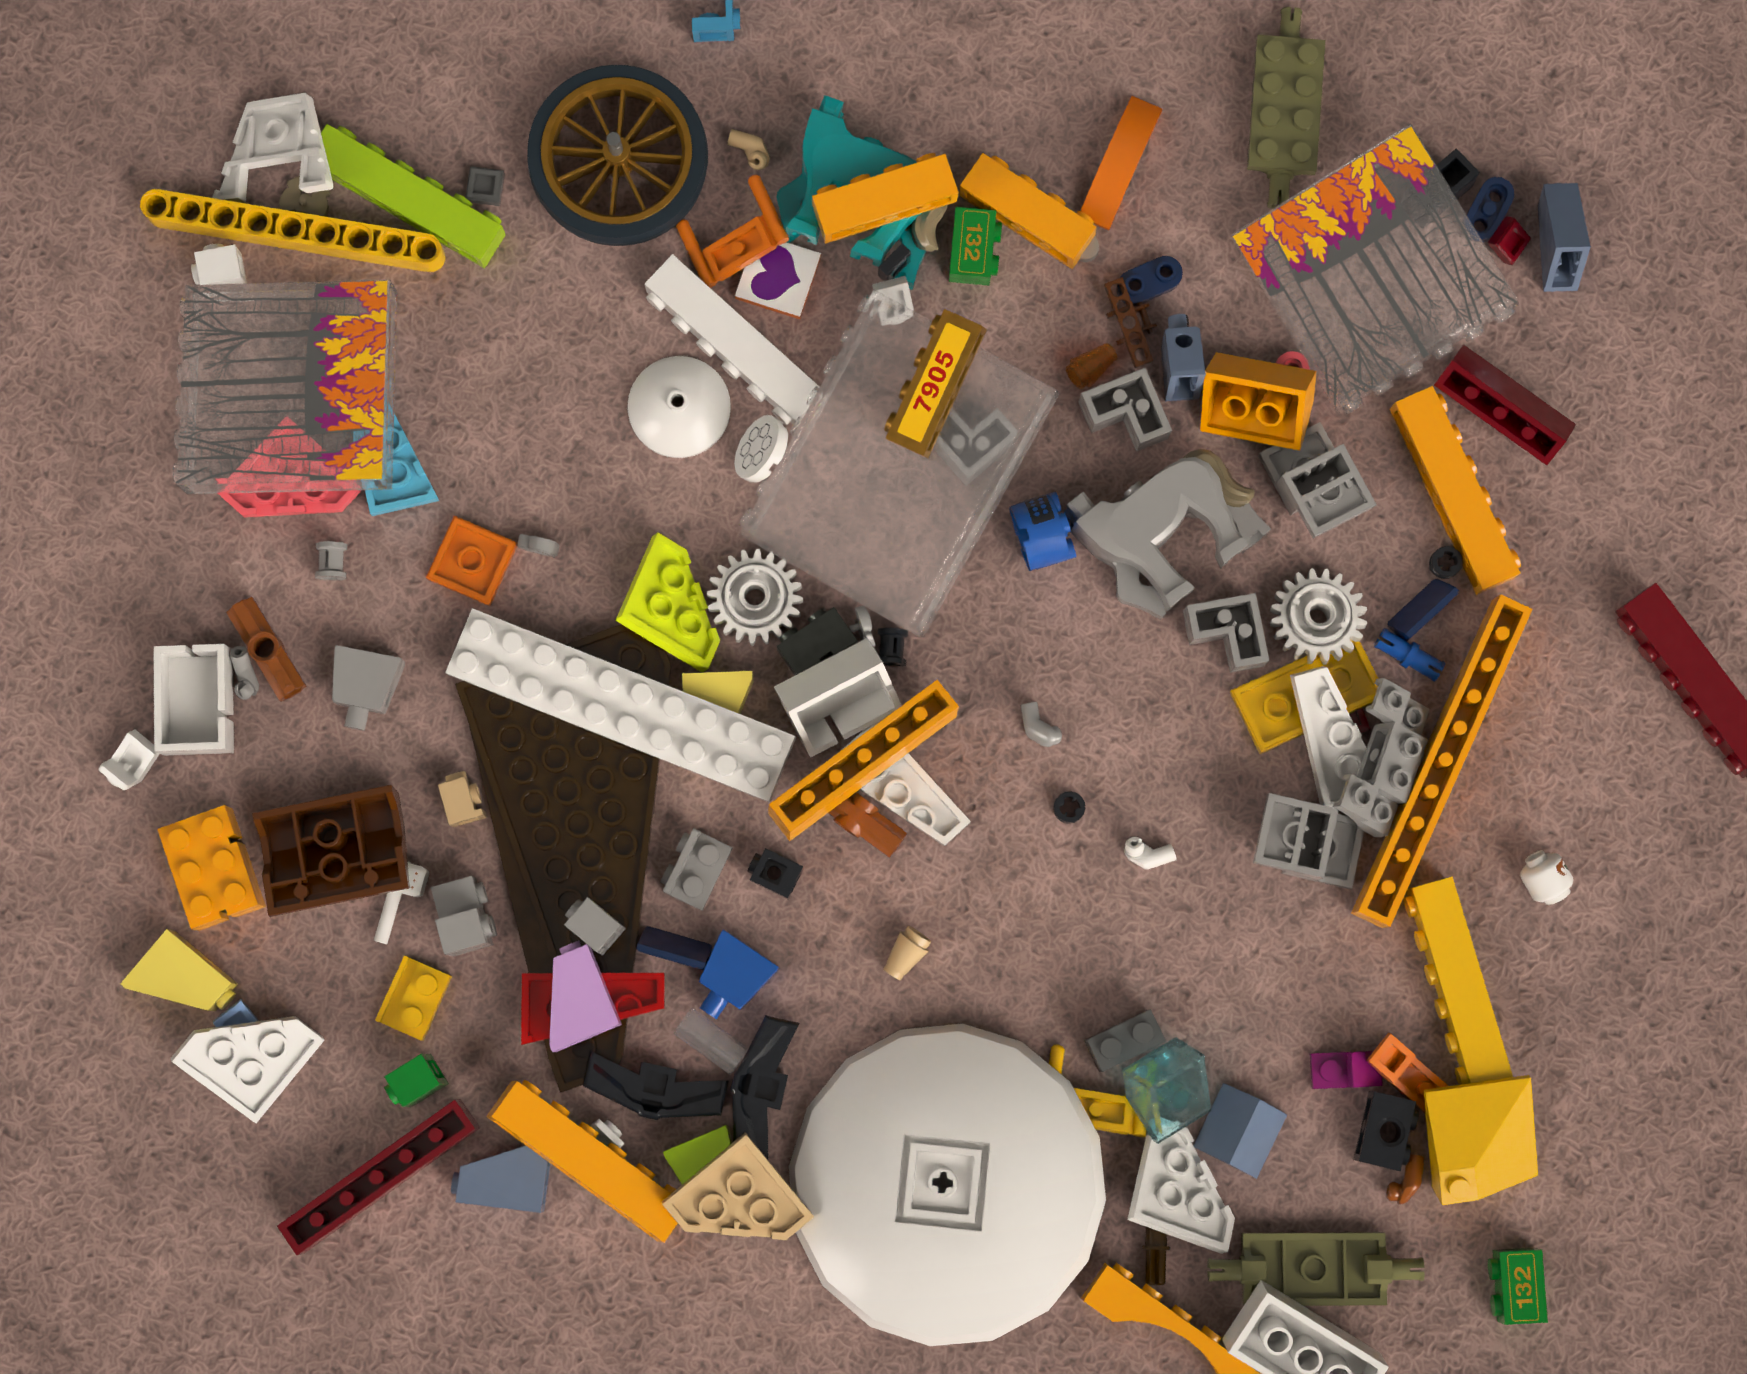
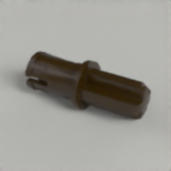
M1146 1227L1145 1246H1142V1249L1146 1250V1283L1149 1285H1164L1166 1282V1250H1170V1246H1167V1234Z

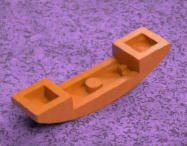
M1131 96L1081 208V212L1092 218L1094 225L1108 231L1110 230L1126 190L1161 115L1162 108Z
M1389 1032L1367 1059L1370 1065L1408 1100L1416 1101L1415 1106L1425 1114L1424 1090L1448 1086L1419 1061L1411 1050Z

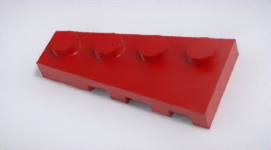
M522 973L521 1045L550 1038L553 973ZM601 973L620 1020L665 1009V973Z

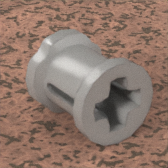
M334 541L316 543V549L319 550V571L315 572V578L319 580L347 579V573L343 572L344 551L347 550V544Z

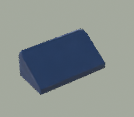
M1439 579L1432 580L1388 621V627L1397 636L1408 641L1459 594V590L1455 586Z
M647 926L644 928L636 949L641 953L704 970L711 954L712 945Z

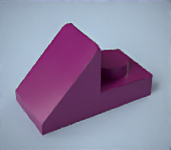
M1373 1051L1309 1054L1312 1089L1383 1086L1382 1075L1367 1061Z

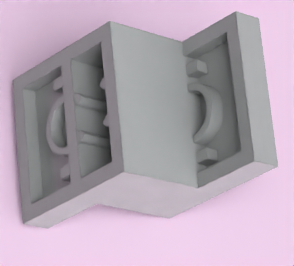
M1321 422L1307 428L1300 451L1272 446L1258 455L1290 516L1299 512L1313 539L1377 505L1344 444L1334 448Z
M1268 793L1253 863L1281 869V874L1352 889L1364 831L1359 829L1354 820L1349 816L1338 814V809Z

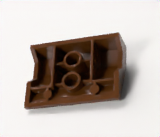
M392 785L252 813L261 842L264 861L262 879L269 917L410 888L399 793Z

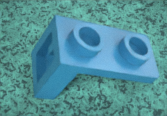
M725 0L726 17H720L715 13H704L698 18H692L694 42L734 41V29H740V8L733 9V0Z

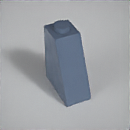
M1578 183L1543 184L1538 203L1543 291H1578L1591 247Z
M527 1146L513 1149L460 1166V1172H454L451 1194H456V1203L541 1213L545 1209L550 1163Z

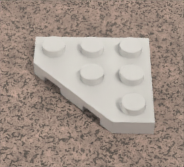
M296 1016L194 1030L171 1057V1061L250 1120L257 1123L323 1043L324 1038Z
M1157 1116L1151 1118L1127 1220L1220 1254L1228 1252L1235 1217L1229 1205L1225 1206L1215 1188L1218 1185L1205 1160H1200L1191 1142L1194 1139L1188 1128Z

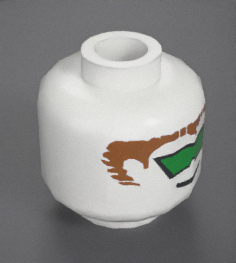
M1540 850L1525 859L1526 865L1521 870L1520 877L1534 901L1545 902L1546 905H1551L1563 900L1570 894L1569 888L1573 884V877L1559 854H1545L1543 850Z

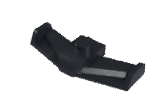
M765 1015L738 1070L734 1072L730 1091L733 1097V1142L746 1133L768 1159L767 1107L781 1109L788 1075L777 1073L776 1070L800 1023Z
M589 1051L583 1077V1087L636 1112L640 1117L659 1120L660 1118L721 1116L729 1080L674 1082L677 1069L641 1062L639 1074H636Z

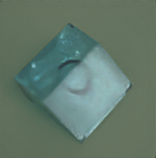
M1177 1037L1122 1069L1126 1098L1152 1140L1157 1144L1211 1111L1204 1054Z

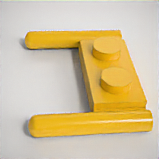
M1055 1044L1050 1050L1049 1065L1061 1074L1065 1049L1062 1045ZM1145 1059L1141 1062L1137 1099L1074 1088L1096 1130L1146 1137L1155 1063L1152 1060Z

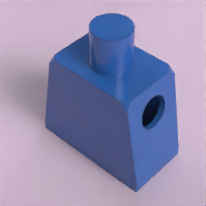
M722 930L699 980L701 984L711 990L699 1008L715 1019L719 1017L728 1002L741 1010L777 973L779 967L725 930Z

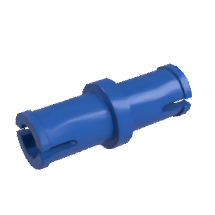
M1386 628L1382 630L1379 636L1390 641L1391 645L1377 639L1374 648L1400 661L1399 665L1405 669L1409 666L1430 678L1433 682L1438 679L1440 674L1430 669L1428 665L1443 671L1446 664L1444 661H1440L1419 648L1420 644L1414 641L1409 643Z

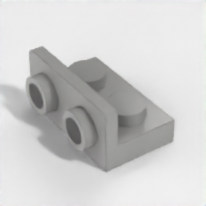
M693 828L691 834L685 832L676 849L677 852L681 853L676 865L669 864L660 883L665 885L663 892L703 911L733 847Z

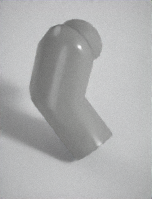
M243 646L234 647L230 651V657L239 682L235 685L234 691L240 699L247 700L251 695L255 696L260 685L252 667L247 648Z

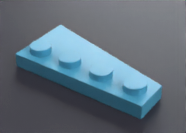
M385 394L382 479H362L371 516L439 501ZM364 430L352 431L354 442L358 438L364 437ZM365 430V436L369 434L371 430Z

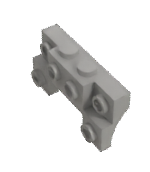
M1380 678L1375 681L1378 688L1373 703L1367 706L1365 711L1374 715L1383 723L1374 725L1358 775H1343L1342 780L1346 781L1339 802H1334L1333 805L1334 808L1353 819L1359 829L1374 837L1388 836L1398 804L1407 803L1418 767L1424 759V749L1428 739L1422 737L1421 734L1430 710L1411 699V692L1385 678Z

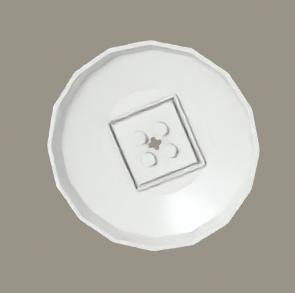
M966 1024L902 1029L847 1058L807 1107L789 1164L790 1187L814 1216L795 1233L822 1286L870 1327L928 1346L993 1341L1049 1311L1089 1261L1106 1203L1100 1137L1070 1081L1023 1042ZM941 1172H946L947 1179L953 1180V1186L947 1187L945 1193H939V1187L933 1185L934 1178H940Z

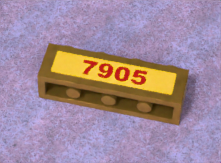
M946 309L943 310L941 316L937 314L934 317L928 334L932 335L927 348L921 347L917 353L913 365L917 367L912 381L907 379L902 386L899 394V399L902 402L897 413L892 412L887 419L884 431L888 433L885 439L929 458L987 331L986 328Z

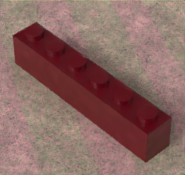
M1654 583L1615 611L1619 616L1617 622L1627 635L1632 634L1640 644L1638 649L1643 658L1649 663L1654 662L1661 671L1659 676L1663 684L1670 691L1675 690L1683 700L1681 706L1690 718H1696L1704 728L1702 733L1708 743L1713 747L1718 746L1725 755L1723 760L1727 768L1734 775L1739 774L1741 778L1747 777V700L1657 583Z
M461 1099L453 1100L277 1225L278 1229L297 1256L307 1252L480 1129V1126Z

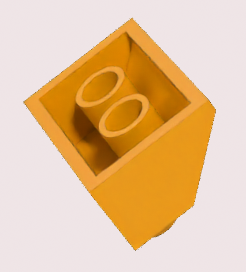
M1216 352L1205 370L1200 431L1300 451L1314 402L1317 371Z

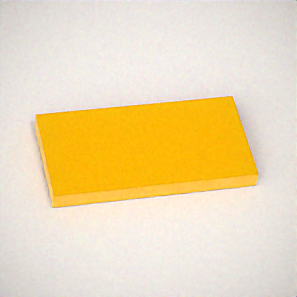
M1350 640L1355 648L1351 653L1342 649L1343 657L1339 661L1330 654L1329 661L1326 665H1323L1320 656L1316 655L1313 663L1308 664L1307 656L1230 691L1259 754L1304 735L1290 677L1292 674L1321 666L1327 667L1347 705L1346 709L1349 714L1373 703L1378 688L1375 681L1379 678L1361 642Z

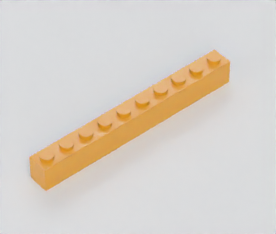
M1502 594L1491 600L1424 749V759L1418 767L1407 803L1399 805L1388 836H1385L1351 914L1381 928L1391 927L1533 610L1532 608Z

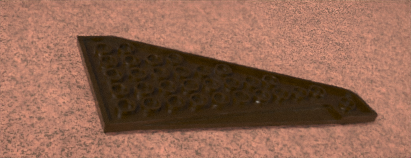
M622 624L565 644L668 686L670 685L672 666L667 652ZM461 681L456 683L455 686L471 731L528 973H553V958L561 955L560 948L579 941L581 946L586 945L583 940L564 924L569 920L565 914L578 899L584 902L587 897L596 902L626 928L604 955L592 949L601 973H634L660 759L468 682ZM628 1018L620 1020L622 1025L558 1052H552L550 1038L544 1040L548 1059L560 1093L583 1085L589 1051L618 1065L620 1064L624 1054Z

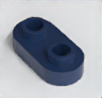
M1492 177L1486 180L1479 189L1462 225L1469 240L1476 243L1489 241L1503 221L1514 199V188L1508 180L1502 177ZM1489 193H1497L1500 196V201H1492ZM1474 222H1482L1485 230H1476Z
M1161 256L1124 272L1120 278L1123 277L1133 306H1137L1139 302L1145 303L1177 288L1182 279L1183 270L1175 258ZM1168 268L1172 275L1170 277H1163L1159 270ZM1136 281L1140 284L1141 288L1138 291H1133L1129 288L1128 284ZM1117 284L1116 290L1119 297L1122 295L1119 284Z

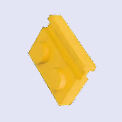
M404 956L375 1021L420 1041H424L452 976Z

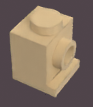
M465 771L450 774L445 777L446 782L438 784L450 826L454 828L487 818L485 810L482 808L477 809L476 804L482 803L476 783L470 784Z

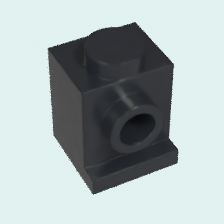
M765 848L762 855L758 853L754 855L747 872L752 874L751 882L789 900L804 867ZM771 867H777L781 871L780 877L776 880H771L767 875Z

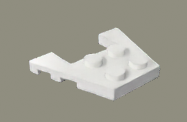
M306 93L247 102L232 142L236 145L231 161L225 162L221 172L225 178L220 191L215 189L212 198L246 203L249 169L301 161L299 188L302 191L312 193L333 189V181L313 98Z

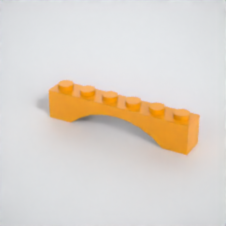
M1117 1262L1112 1268L1104 1263L1081 1297L1084 1302L1112 1322L1136 1321L1151 1323L1177 1333L1202 1352L1214 1368L1216 1374H1262L1229 1354L1227 1349L1218 1344L1222 1337L1204 1325L1200 1331L1190 1324L1189 1321L1193 1316L1175 1304L1170 1310L1159 1302L1163 1295L1145 1283L1141 1289L1130 1280L1134 1274Z

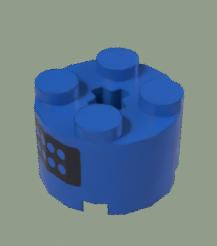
M1056 491L1016 503L1009 507L1014 531L1018 536L1022 548V556L1029 571L1076 558L1071 538L1066 539L1068 537L1067 533L1071 532L1065 512L1058 514L1062 509Z

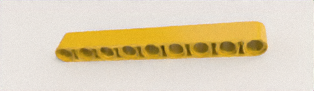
M161 189L147 191L140 200L142 213L154 226L163 229L424 272H435L445 262V252L439 240L434 235ZM166 203V208L161 214H152V210L157 204ZM191 209H200L196 219L186 220V214ZM226 214L234 215L230 224L226 226L219 225L222 216ZM260 219L267 220V225L263 230L253 231V225L256 221ZM293 225L301 226L298 235L294 237L286 236L289 227ZM328 230L335 232L334 238L326 243L320 242V236L323 232ZM360 236L369 237L368 243L364 247H353L356 238ZM396 241L403 243L399 252L395 254L387 253V247L390 243ZM427 247L436 248V253L432 258H420L423 249Z

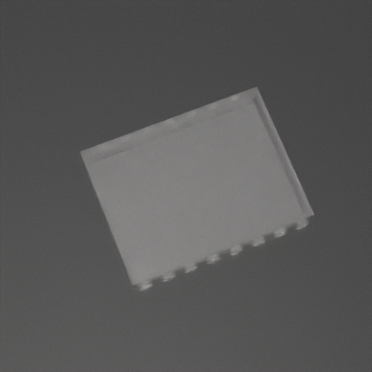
M874 289L871 296L866 294L857 309V313L860 316L855 325H849L840 340L843 347L838 356L833 355L827 362L823 374L827 376L820 388L816 386L810 393L806 403L809 405L803 418L798 417L790 430V435L793 437L785 450L782 460L778 465L773 463L776 467L770 479L765 478L757 490L756 496L759 497L753 509L748 508L739 524V526L743 527L739 535L918 637H924L1060 392L979 347L929 458L885 439L888 433L884 431L887 419L892 412L897 413L902 402L899 399L902 386L907 379L912 381L917 367L913 366L917 353L921 347L927 348L932 335L928 334L932 321Z

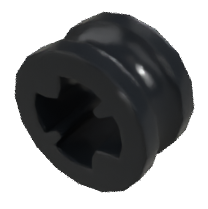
M1443 546L1437 549L1429 560L1431 572L1441 579H1449L1455 576L1463 564L1460 552L1450 546ZM1444 554L1450 555L1449 560L1453 559L1455 564L1449 567L1448 571L1442 570L1443 565L1438 566L1437 560H1440Z
M1072 791L1060 794L1053 806L1056 818L1066 824L1079 821L1086 809L1083 798L1078 793ZM1065 798H1072L1071 803L1077 801L1079 808L1074 811V817H1066L1067 812L1063 815L1060 811V807L1064 805Z

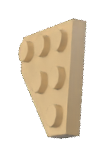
M746 1133L741 1135L662 1201V1205L685 1232H711L730 1236H759L787 1240L814 1218L811 1211Z

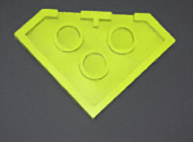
M657 532L652 536L615 621L703 673L710 667L720 643V638L716 627L712 628L705 611L708 609L699 582L695 583L689 568L691 560L687 550Z

